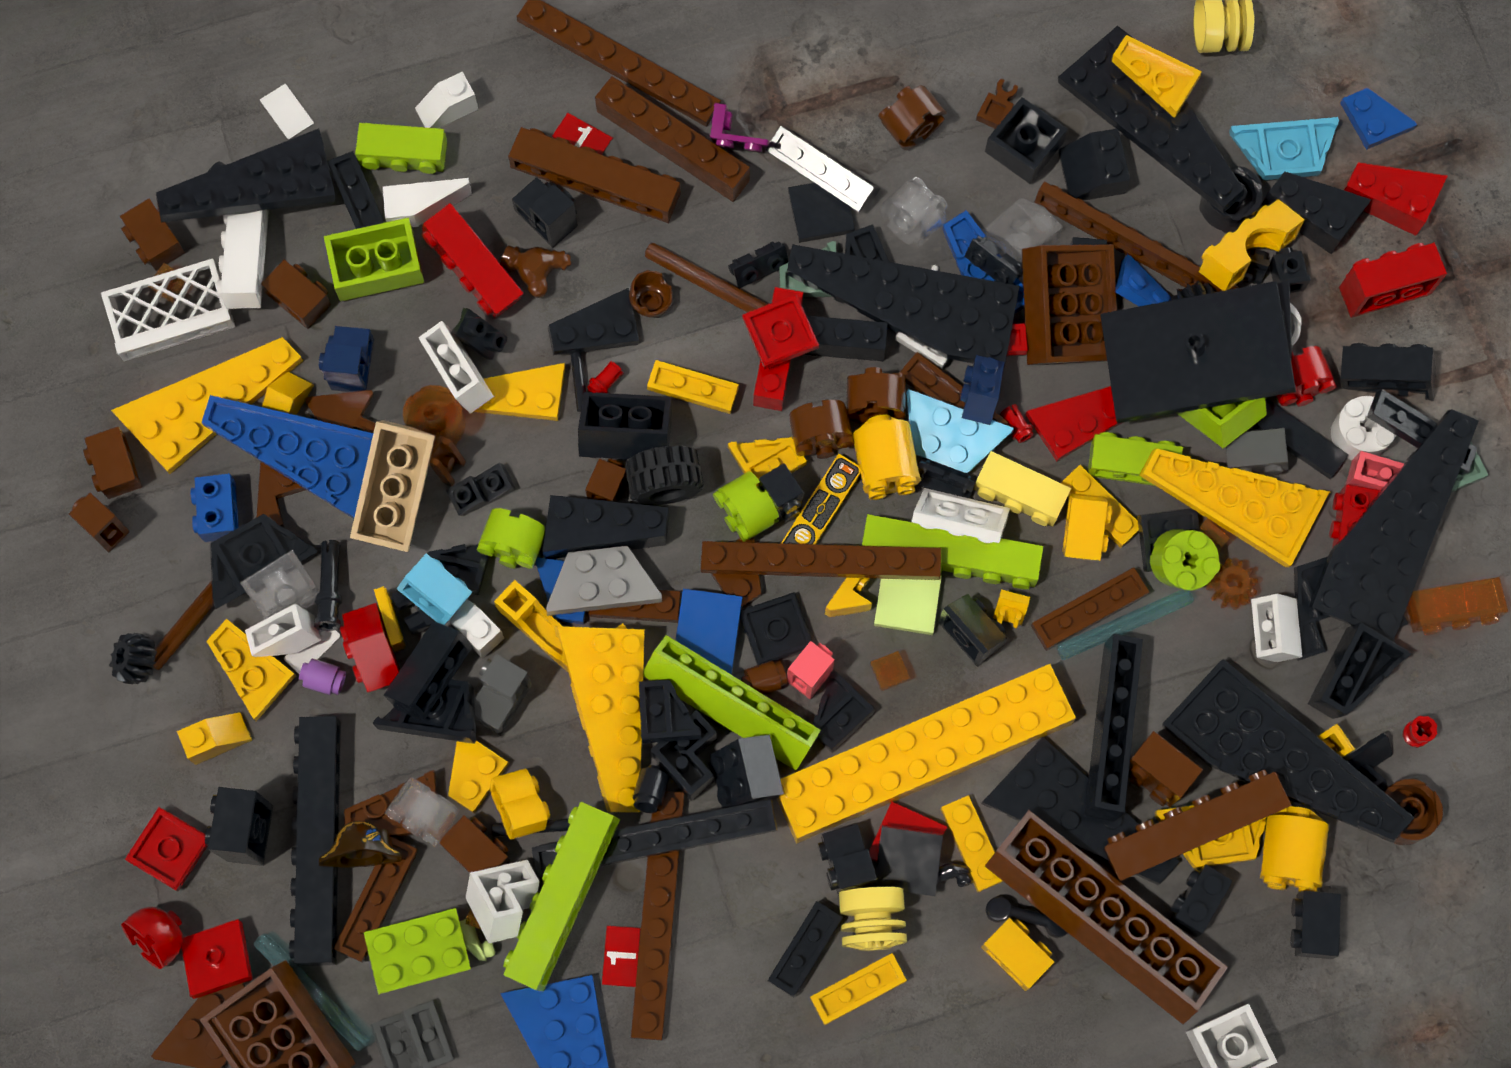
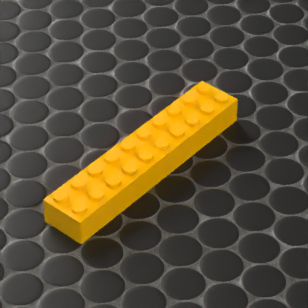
M1048 664L781 778L784 794L778 797L777 801L797 844L890 804L891 801H897L1072 725L1076 717L1051 664Z

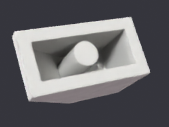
M460 72L437 83L415 109L425 128H440L478 110V105L470 84L464 73Z
M468 599L447 622L453 629L461 632L473 646V650L482 659L504 639L502 631L481 609Z
M295 603L246 629L245 633L251 655L253 657L296 654L321 641L319 630L314 627L315 616Z

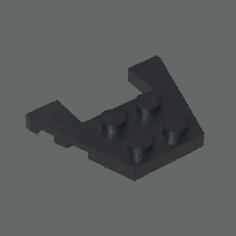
M1327 557L1294 567L1295 599H1297L1302 657L1297 658V661L1326 652L1316 622L1330 616L1308 608ZM1404 616L1399 627L1408 625L1407 619Z

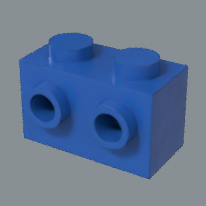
M231 474L195 477V487L191 488V501L193 505H196L197 516L192 517L193 530L195 534L198 533L204 542L215 541L239 527L236 481Z

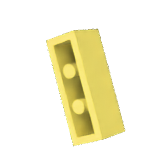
M990 451L973 490L977 491V494L985 500H996L1005 504L1004 507L1010 508V511L1020 514L1022 512L1031 516L1032 521L1039 525H1050L1053 527L1071 488Z

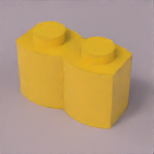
M525 768L491 779V796L500 813L502 823L510 840L545 830L547 820L550 819V811L545 801L542 802L538 796L539 785L535 776H531Z

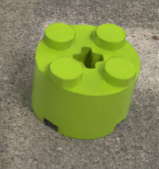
M751 471L744 473L713 493L717 505L721 509L724 508L728 515L724 517L727 526L733 533L737 531L739 537L744 542L779 522L777 519L779 515L770 495L766 490L762 491L760 487L756 486L760 481Z
M502 508L492 509L481 535L477 551L487 556L494 555L500 558L499 563L514 569L518 564L532 569L545 538L544 525L521 513L518 518L509 516L511 510Z
M1185 529L1169 530L1157 538L1153 545L1152 555H1150V566L1155 577L1160 582L1173 588L1183 590L1202 588L1220 570L1218 550L1214 542L1207 535L1199 531Z

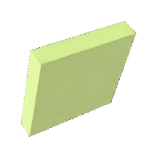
M940 576V580L881 579L874 626L933 635L942 576Z

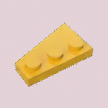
M1128 35L1124 37L1112 58V62L1174 118L1202 71Z
M565 363L484 378L494 397L473 412L558 421Z
M225 619L206 641L256 722L296 677L291 670L273 656L253 657L246 634L228 619Z

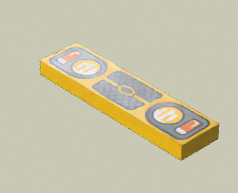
M838 453L781 542L782 544L818 543L861 475L860 468L856 463Z

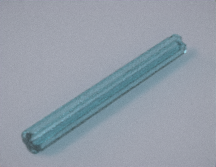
M1179 590L1058 644L1056 647L1057 652L1062 660L1071 658L1107 642L1114 633L1122 635L1190 605L1194 601L1190 590Z
M264 933L256 939L254 946L273 966L284 960L289 963L326 1020L356 1050L361 1051L369 1044L370 1038L298 965L294 964V961L269 935Z

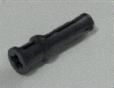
M325 540L321 543L320 592L315 597V604L318 605L317 619L314 620V627L322 631H334L341 627V620L338 619L339 606L342 604V597L338 593L341 544L336 540H329V546H327V541Z

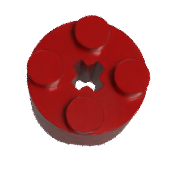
M1310 346L1302 348L1304 354L1296 356L1292 352L1291 365L1296 392L1276 395L1282 407L1295 402L1298 407L1305 406L1314 401L1313 396L1319 393H1327L1336 388L1334 377L1321 347Z

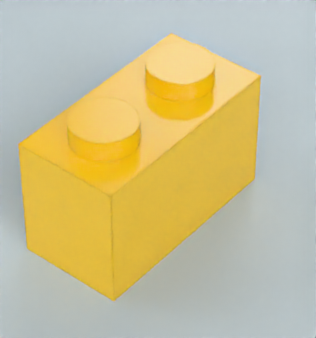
M1069 494L1062 548L1065 557L1100 561L1101 552L1106 553L1108 535H1104L1105 523L1110 524L1112 506H1107L1108 502L1105 497Z
M1008 918L981 948L1023 990L1027 991L1054 963L1050 958L1053 954L1042 942L1039 941L1036 944L1028 936L1030 931L1022 922L1017 919L1013 922Z

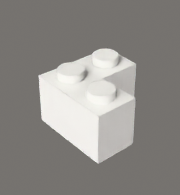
M528 860L470 873L466 900L488 943L518 937L522 910L529 908L531 900L539 887V880Z

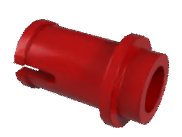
M610 361L595 378H590V384L587 386L588 390L592 393H608L607 390L624 374L621 371L622 369L616 363Z
M1016 404L1006 407L1000 413L1008 422V426L1014 428L1011 436L1013 440L1023 443L1033 436L1032 425L1027 424Z

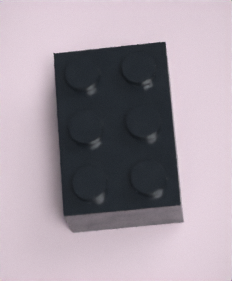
M584 392L578 426L579 457L627 460L642 451L669 446L672 424V397Z
M218 787L217 795H213L210 805V812L214 814L212 826L207 827L205 834V844L208 845V850L227 862L264 866L273 805L257 791Z

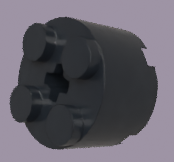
M1241 166L1230 168L1243 187L1244 192L1243 196L1224 213L1201 196L1199 210L1211 226L1222 230L1224 233L1235 232L1245 219L1255 217L1262 203L1261 181L1248 168Z

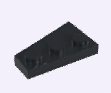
M629 288L549 324L548 332L553 356L638 345L639 337L633 307L629 299Z

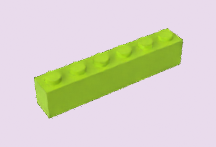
M867 514L862 546L941 548V572H952L955 577L970 579L971 576L983 578L984 582L990 584H1000V581L1012 583V586L1018 589L1035 587L1039 577L1043 546L1002 538L999 543H984L975 537L967 535L955 536L946 530L937 528L926 529L916 523Z
M665 635L654 650L643 671V676L650 681L670 680L680 700L742 738L770 735L775 758L794 770L798 769L821 731Z
M580 802L578 807L575 806L568 819L569 829L566 835H562L557 842L555 852H557L553 864L550 863L544 871L542 880L545 882L540 893L537 892L531 900L529 909L532 911L527 922L524 921L520 925L518 937H516L519 939L514 951L510 950L503 964V967L506 968L504 976L534 990H545L619 824V818L583 802Z

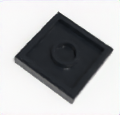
M816 183L788 187L799 243L846 235L855 231L850 206Z
M795 592L740 611V619L757 665L769 661L777 662L798 655L810 641L813 642Z
M882 825L876 868L877 880L874 887L903 888V892L936 896L944 834Z

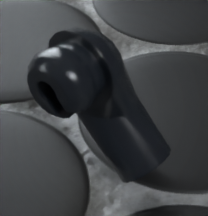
M953 863L944 864L939 867L938 883L956 878L959 887L968 886L973 883V877L970 874L972 871L968 866Z

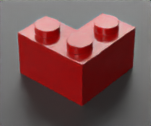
M377 603L342 614L344 626L340 627V632L344 640L343 647L347 658H354L356 665L352 666L357 682L364 683L367 693L390 685L400 669L390 645Z

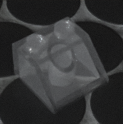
M1020 198L982 231L991 242L1002 249L999 253L1001 257L1007 253L1022 264L1023 248L1053 245L1059 240L1063 226L1044 206Z
M293 550L241 582V585L264 619L295 603L302 608H307L315 603V597L320 592Z

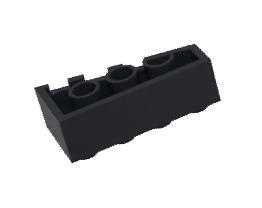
M550 495L543 545L544 558L556 560V558L566 557L568 552L628 546L630 550L665 546L669 525V508Z

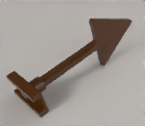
M372 390L305 398V402L318 421L374 433L376 423L362 417L374 397ZM441 436L436 446H433L429 465L443 483L453 486L455 481L450 474L456 464L464 467L466 460L452 440Z

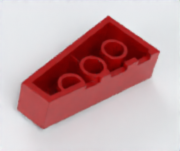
M451 203L423 223L422 237L437 252L444 265L458 276L462 287L468 293L472 292L479 300L477 305L486 316L491 314L496 319L522 299L524 293Z

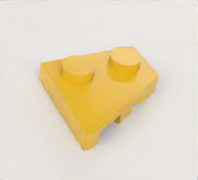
M792 437L777 438L774 441L762 439L751 443L737 444V441L728 443V449L743 473L751 471L758 479L785 463L791 473L807 465L804 456L796 455Z
M457 741L448 796L472 813H475L490 792L491 779L502 775L509 762L478 741L475 744Z

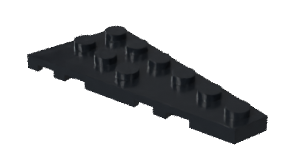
M318 128L156 192V200L162 223L335 202V192L320 129Z
M1044 737L1035 744L981 803L989 808L992 807L1007 814L1006 816L1015 820H1021L1027 811L1030 810L1075 847L1092 853L1095 857L1104 861H1109L1104 851V847L1109 845L1107 839L1121 832H1124L1125 836L1128 837L1137 833L1135 826L1139 825L1126 812L1114 822L1084 816L1089 778ZM1174 857L1136 875L1159 885L1180 861Z

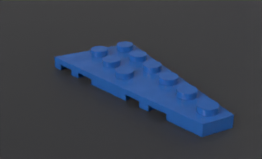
M210 395L202 419V424L354 519L374 433Z
M592 975L550 983L546 985L544 991L525 988L500 993L540 1068H609Z

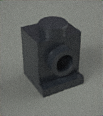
M1287 247L1273 255L1269 263L1273 281L1279 283L1289 279L1290 293L1304 291L1311 278L1307 274L1302 251L1294 252L1293 248Z

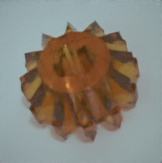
M1231 558L1227 559L1224 565L1220 563L1219 572L1213 577L1211 583L1206 586V590L1215 591L1211 601H1216L1218 598L1222 600L1221 608H1225L1230 602L1233 610H1237L1240 603L1247 606L1250 603V597H1254L1257 594V590L1252 586L1258 583V578L1249 577L1253 572V568L1250 567L1244 570L1242 568L1244 565L1243 560H1239L1236 566H1234ZM1228 582H1236L1237 586H1232L1231 588L1227 584Z

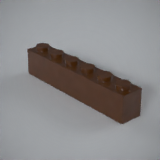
M613 76L610 77L595 96L596 109L599 114L730 201L734 202L749 183V166Z
M521 127L508 155L512 169L668 224L681 195L680 182H677L670 175L663 174L660 176L651 173L644 166H631L624 163L618 157H606L598 154L590 147L580 148L574 146L564 138H551L535 128L526 129Z
M1266 769L1249 776L1251 782L1239 787L1238 783L1235 782L1221 788L1222 795L1212 800L1209 794L1192 801L1194 807L1183 812L1181 807H1178L1163 814L1166 820L1154 825L1151 819L1135 826L1137 833L1128 837L1125 836L1124 832L1108 838L1109 845L1104 847V851L1118 881L1136 875L1292 806L1276 772L1268 774Z

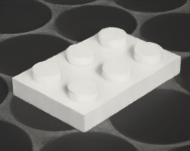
M924 488L914 510L912 523L919 524L926 529L937 528L946 530L955 536L967 535L975 537L984 543H999L1008 520L1010 508Z

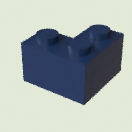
M335 326L334 336H329L325 353H320L319 370H322L324 380H327L331 390L345 392L367 390L374 343L370 329Z

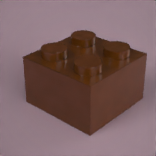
M1153 731L1130 758L1128 780L1135 786L1140 787L1142 785L1151 792L1149 796L1161 806L1166 804L1170 808L1184 795L1203 769Z

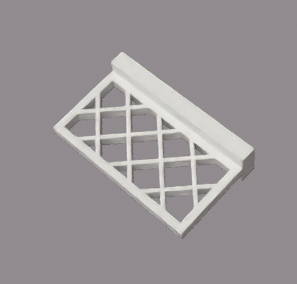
M212 258L101 292L116 342L114 344L117 354L123 361L236 327L230 310L226 309L222 297H218L217 292L212 290L214 284L217 290V280H220L214 259ZM210 268L212 278L207 287L194 281L199 271ZM179 278L186 282L179 295L166 290L172 279ZM191 285L204 291L197 305L184 299ZM152 287L158 290L151 304L138 298L143 288ZM163 293L176 299L169 313L156 307ZM211 294L219 298L222 308L208 311L202 308L208 295ZM123 295L130 300L121 313L113 309L111 298ZM135 302L148 308L141 322L128 316ZM181 302L194 308L190 317L184 320L174 316ZM153 311L166 317L161 327L151 328L146 325ZM115 314L120 316L118 321H116ZM125 319L138 325L132 336L121 337L120 328Z

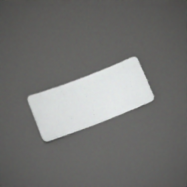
M319 630L321 641L296 654L286 655L284 660L300 674L304 662L309 663L312 658L317 660L340 637L336 630Z

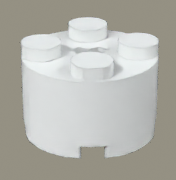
M1361 396L1350 400L1337 415L1331 426L1333 444L1349 454L1346 458L1351 461L1360 451L1380 456L1396 437L1392 432L1367 418L1374 399L1372 396Z

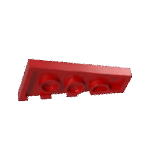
M1111 386L1031 409L1025 413L1056 462L1090 443L1095 434L1099 435L1100 433L1108 432L1122 424L1116 421Z

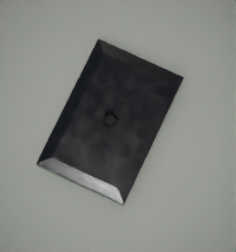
M1276 281L1100 314L1117 423L1296 392Z

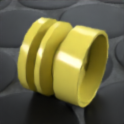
M1196 0L1193 26L1198 52H1220L1223 40L1228 52L1235 51L1236 48L1239 51H1249L1254 33L1252 0H1224V4L1222 0Z
M867 887L839 892L840 914L854 916L853 922L841 925V931L855 932V935L842 937V947L855 948L861 951L890 949L893 946L907 943L906 934L892 933V930L906 927V921L891 919V914L905 909L903 888Z

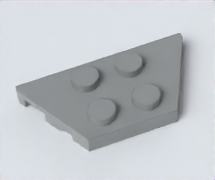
M628 546L568 552L546 610L548 616L661 603L662 595Z

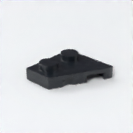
M1192 508L1137 515L1144 572L1152 571L1150 555H1152L1155 541L1163 533L1173 529L1200 532L1197 511Z
M462 544L453 546L448 550L439 549L427 553L431 558L439 560L443 564L444 569L450 574L464 581L467 588L472 591V594L479 595L490 557L477 551L479 544L468 547Z
M833 670L830 673L825 693L822 695L817 715L812 725L821 730L817 739L833 753L875 712V709L843 677Z
M670 680L639 682L642 743L701 739L699 727L696 726L689 715L688 709L678 697Z

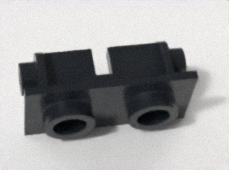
M979 235L976 239L973 238L964 255L974 266L980 268L996 282L1013 285L1016 278L1019 279L1023 274L1022 264L1007 253L1002 258H999L997 255L1002 249L987 237L982 238Z
M772 241L755 250L757 256L755 258L748 253L736 260H732V264L728 265V269L732 276L735 275L738 288L740 289L771 273L779 271L780 266L788 263L785 245H781L779 241L776 243Z
M922 457L918 466L921 481L917 485L935 491L970 498L978 477Z

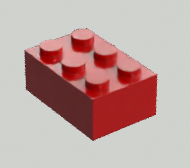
M1435 242L1427 245L1417 243L1408 247L1407 251L1397 253L1395 250L1389 251L1381 255L1379 259L1370 261L1369 258H1365L1355 262L1349 273L1346 274L1339 289L1349 315L1353 318L1429 296L1444 279L1447 272Z

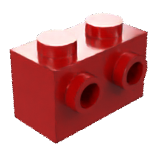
M1346 484L1339 493L1335 494L1333 510L1337 511L1336 521H1332L1329 537L1333 538V547L1339 544L1348 533V529L1359 520L1367 510L1368 505L1381 490Z

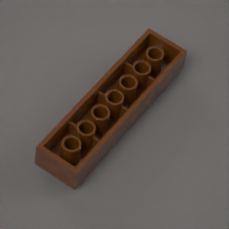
M1030 810L1027 811L985 865L988 870L1183 1025L1198 1012L1228 968Z

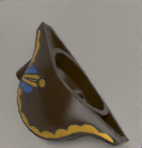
M354 821L340 829L333 846L319 857V866L342 868L376 866L401 861V853L389 846L388 830H379L375 825L366 821Z

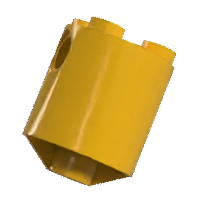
M885 414L869 418L852 434L858 466L862 476L863 491L869 495L870 500L883 499L886 497V494L898 492V495L914 493L915 485L919 484L921 477L917 466L910 423Z
M1290 806L1267 816L1263 862L1260 873L1263 883L1267 884L1268 888L1276 890H1286V885L1298 888L1299 892H1317V889L1322 887L1329 824L1312 810L1303 807Z

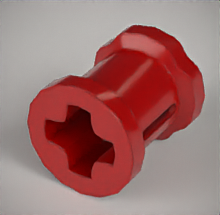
M1418 716L1403 728L1405 742L1416 748L1424 746L1437 735V724L1429 716ZM1419 727L1424 730L1421 734L1422 736L1417 734Z

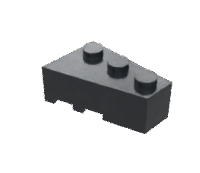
M1284 171L1268 192L1261 206H1270L1279 199L1305 219L1299 232L1332 254L1363 214L1372 199Z
M1363 343L1343 346L1340 377L1343 389L1376 393L1381 389L1398 391L1397 396L1407 397L1408 392L1425 394V400L1434 401L1436 365L1433 347H1428L1424 344L1398 347L1390 343L1382 344L1380 347L1368 346Z
M1363 623L1347 627L1308 705L1332 719L1346 716L1373 691V688L1383 679L1387 678L1392 673V670L1412 653Z

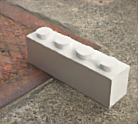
M268 210L223 215L226 231L221 233L224 255L219 256V270L222 273V280H217V295L222 297L226 309L261 308V283L263 282Z

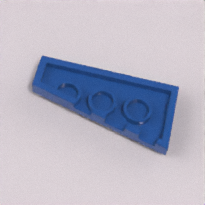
M965 210L943 225L942 230L961 275L994 281L992 277L974 266L964 257L973 238L976 239L979 235L982 238L986 237L974 219ZM1016 278L1013 285L1020 287L1015 313L1025 307L1024 286Z

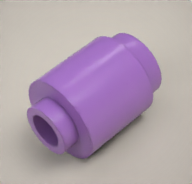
M313 658L309 663H303L299 674V680H303V687L327 695L332 693L339 695L346 678V672L340 670L339 666Z

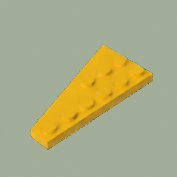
M556 626L554 630L563 651L561 653L564 664L567 665L571 679L570 686L583 730L586 731L589 742L588 748L595 762L598 773L597 779L607 812H640L634 807L633 793L641 770L642 738L639 682L643 681L644 630Z

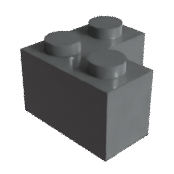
M496 654L493 660L488 659L480 670L479 674L482 676L480 681L483 687L479 692H474L475 721L501 735L531 688L532 682L527 671Z

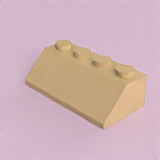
M382 420L376 422L350 538L409 552L435 435Z

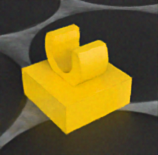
M1001 589L993 618L997 619L1000 624H1002V621L1013 623L1014 628H1017L1019 625L1022 626L1030 597Z

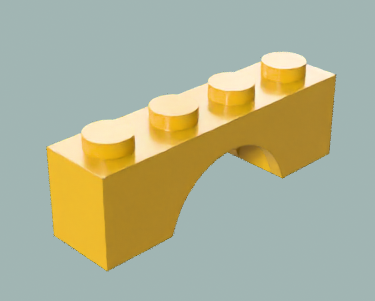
M1279 199L1270 206L1264 205L1255 217L1245 219L1235 232H1228L1216 246L1211 245L1205 250L1201 257L1203 263L1199 272L1222 291L1229 290L1244 278L1249 267L1251 258L1246 251L1247 249L1265 247L1279 252L1296 239L1305 219Z
M514 580L494 601L497 610L568 672L567 665L564 664L561 653L563 651L560 641L556 637L554 627L562 625L551 615L547 616V611L539 601Z

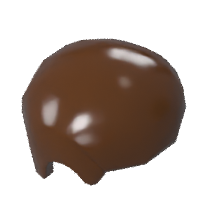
M650 270L643 271L637 274L631 283L629 291L630 303L642 316L658 317L666 313L672 304V286L664 281L662 273Z

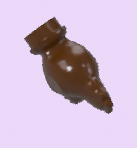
M508 245L502 255L500 265L506 268L508 272L515 269L518 270L521 280L528 286L529 293L535 298H540L547 293L548 285L546 279L550 272L560 268L565 271L567 267L571 266V256L566 254L564 250L561 252L549 251L542 247H533L521 253V249L518 246Z

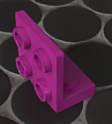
M714 104L710 138L716 141L717 146L734 148V143L743 144L745 150L762 152V147H768L769 141L767 139L725 134V130L731 131L733 114L728 111L726 104Z

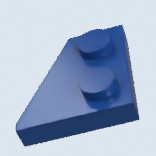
M1127 254L1121 261L1115 292L1137 306L1171 301V296Z

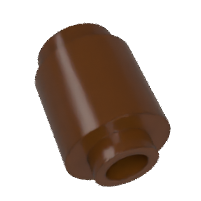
M769 661L744 670L745 676L741 677L742 682L763 695L780 690L782 685L787 684L786 673L780 661L775 663Z

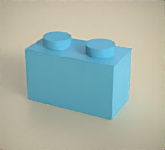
M427 553L397 587L398 591L434 621L445 625L472 594V591L467 588L464 581L450 574L444 569L443 564L439 560L431 558Z

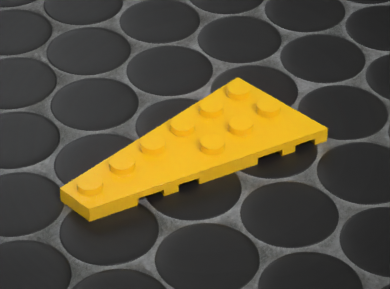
M281 337L111 411L161 466L171 474L217 435L202 424L210 395L252 405L266 393L267 387L286 372H291L303 362V359Z
M1157 448L1152 450L1139 474L1142 478L1286 568L1293 564L1329 494V491L1307 488L1305 485L1291 484L1279 481L1277 478L1237 468L1231 469L1219 466L1217 463L1203 462L1191 459L1189 456Z

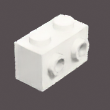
M1281 594L1251 599L1257 658L1281 662L1302 657L1297 599Z

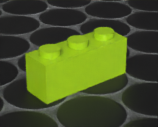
M359 123L355 155L360 166L371 170L383 167L391 168L398 172H405L407 169L419 170L426 174L444 172L447 138L444 129Z
M1103 432L1099 435L1095 434L1091 442L1088 473L1092 477L1155 486L1139 476L1152 450L1157 448L1182 455L1183 447L1175 446V443L1171 441L1153 443L1146 442L1145 438L1137 436L1125 439L1118 438L1116 434Z

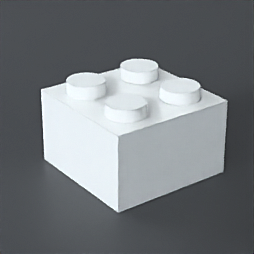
M1249 1004L1236 1008L1186 1032L1203 1068H1267L1278 1063Z

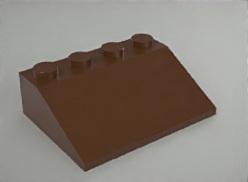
M1114 244L1039 245L1023 248L1022 265L1028 349L1027 365L1107 361L1100 314L1117 311Z
M286 960L267 970L200 1019L232 1068H351L356 1064Z

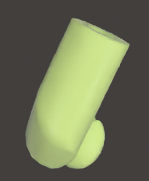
M465 919L460 921L465 947L480 961H487L488 957H493L496 953L493 943H488V941L481 943L479 941L473 920Z

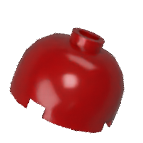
M158 907L141 908L128 916L121 924L123 932L133 946L137 943L142 951H144L140 953L142 957L157 969H162L171 963L179 954L183 944V934L179 928L182 922L172 910L166 913Z

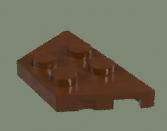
M241 983L199 997L151 1057L155 1060L195 1068H224L228 1061L200 1019L244 988V984Z

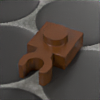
M1000 79L996 86V95L988 93L977 114L976 121L996 129L1014 107V104L1009 101L1016 97L1018 86L1014 85L1011 91L1006 92L1002 89L1004 79Z

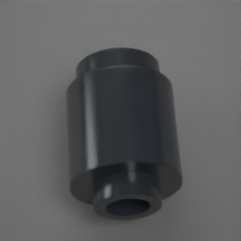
M649 765L647 768L640 770L633 793L634 807L637 810L645 813H656L658 808L662 806L669 782V776L663 768Z

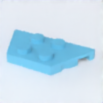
M1339 118L1231 126L1229 134L1263 180L1279 179L1284 171L1301 177L1319 176L1332 143Z
M910 389L906 392L909 423L916 455L968 474L982 459L989 455L990 451H993L1007 436L1013 433V427L994 420L991 421L990 425L963 419V409Z

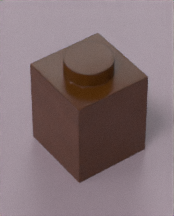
M599 458L585 489L587 498L617 502L627 480L626 469L623 468L624 465L613 459L605 461Z

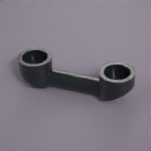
M992 898L985 906V914L992 922L1000 923L1006 918H1012L1043 926L1046 932L1053 938H1061L1067 934L1064 929L1045 914L1011 906L1006 898Z

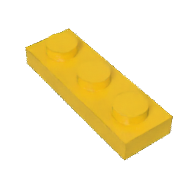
M655 360L647 384V390L728 414H731L739 389V384Z
M1081 465L1061 482V484L1071 488L1069 494L1106 498L1107 506H1112L1110 524L1105 523L1104 533L1120 548L1139 532L1138 520Z
M969 795L942 806L940 810L965 865L972 871L970 874L973 877V883L977 892L1004 882L985 867L995 852Z
M893 953L810 996V999L825 1026L905 983L907 979Z

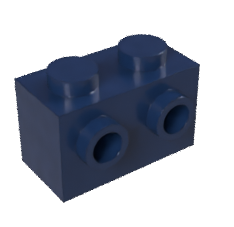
M976 355L973 366L967 365L963 380L965 383L960 396V401L964 402L963 419L987 425L991 424L999 399L1004 362Z

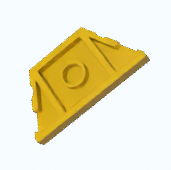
M1194 806L1181 807V809L1184 812L1193 808ZM1176 808L1156 810L1154 812L1155 817L1159 822L1166 820L1163 814ZM1266 817L1183 853L1193 869L1201 868L1205 864L1217 866L1255 860L1260 846L1259 841L1266 825Z

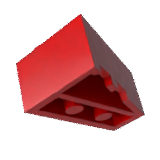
M1358 162L1343 190L1372 199L1364 212L1416 236L1426 223L1448 176Z

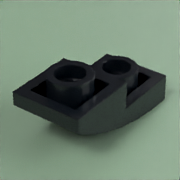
M498 463L476 477H467L447 489L446 492L458 515L463 516L516 490L504 465Z

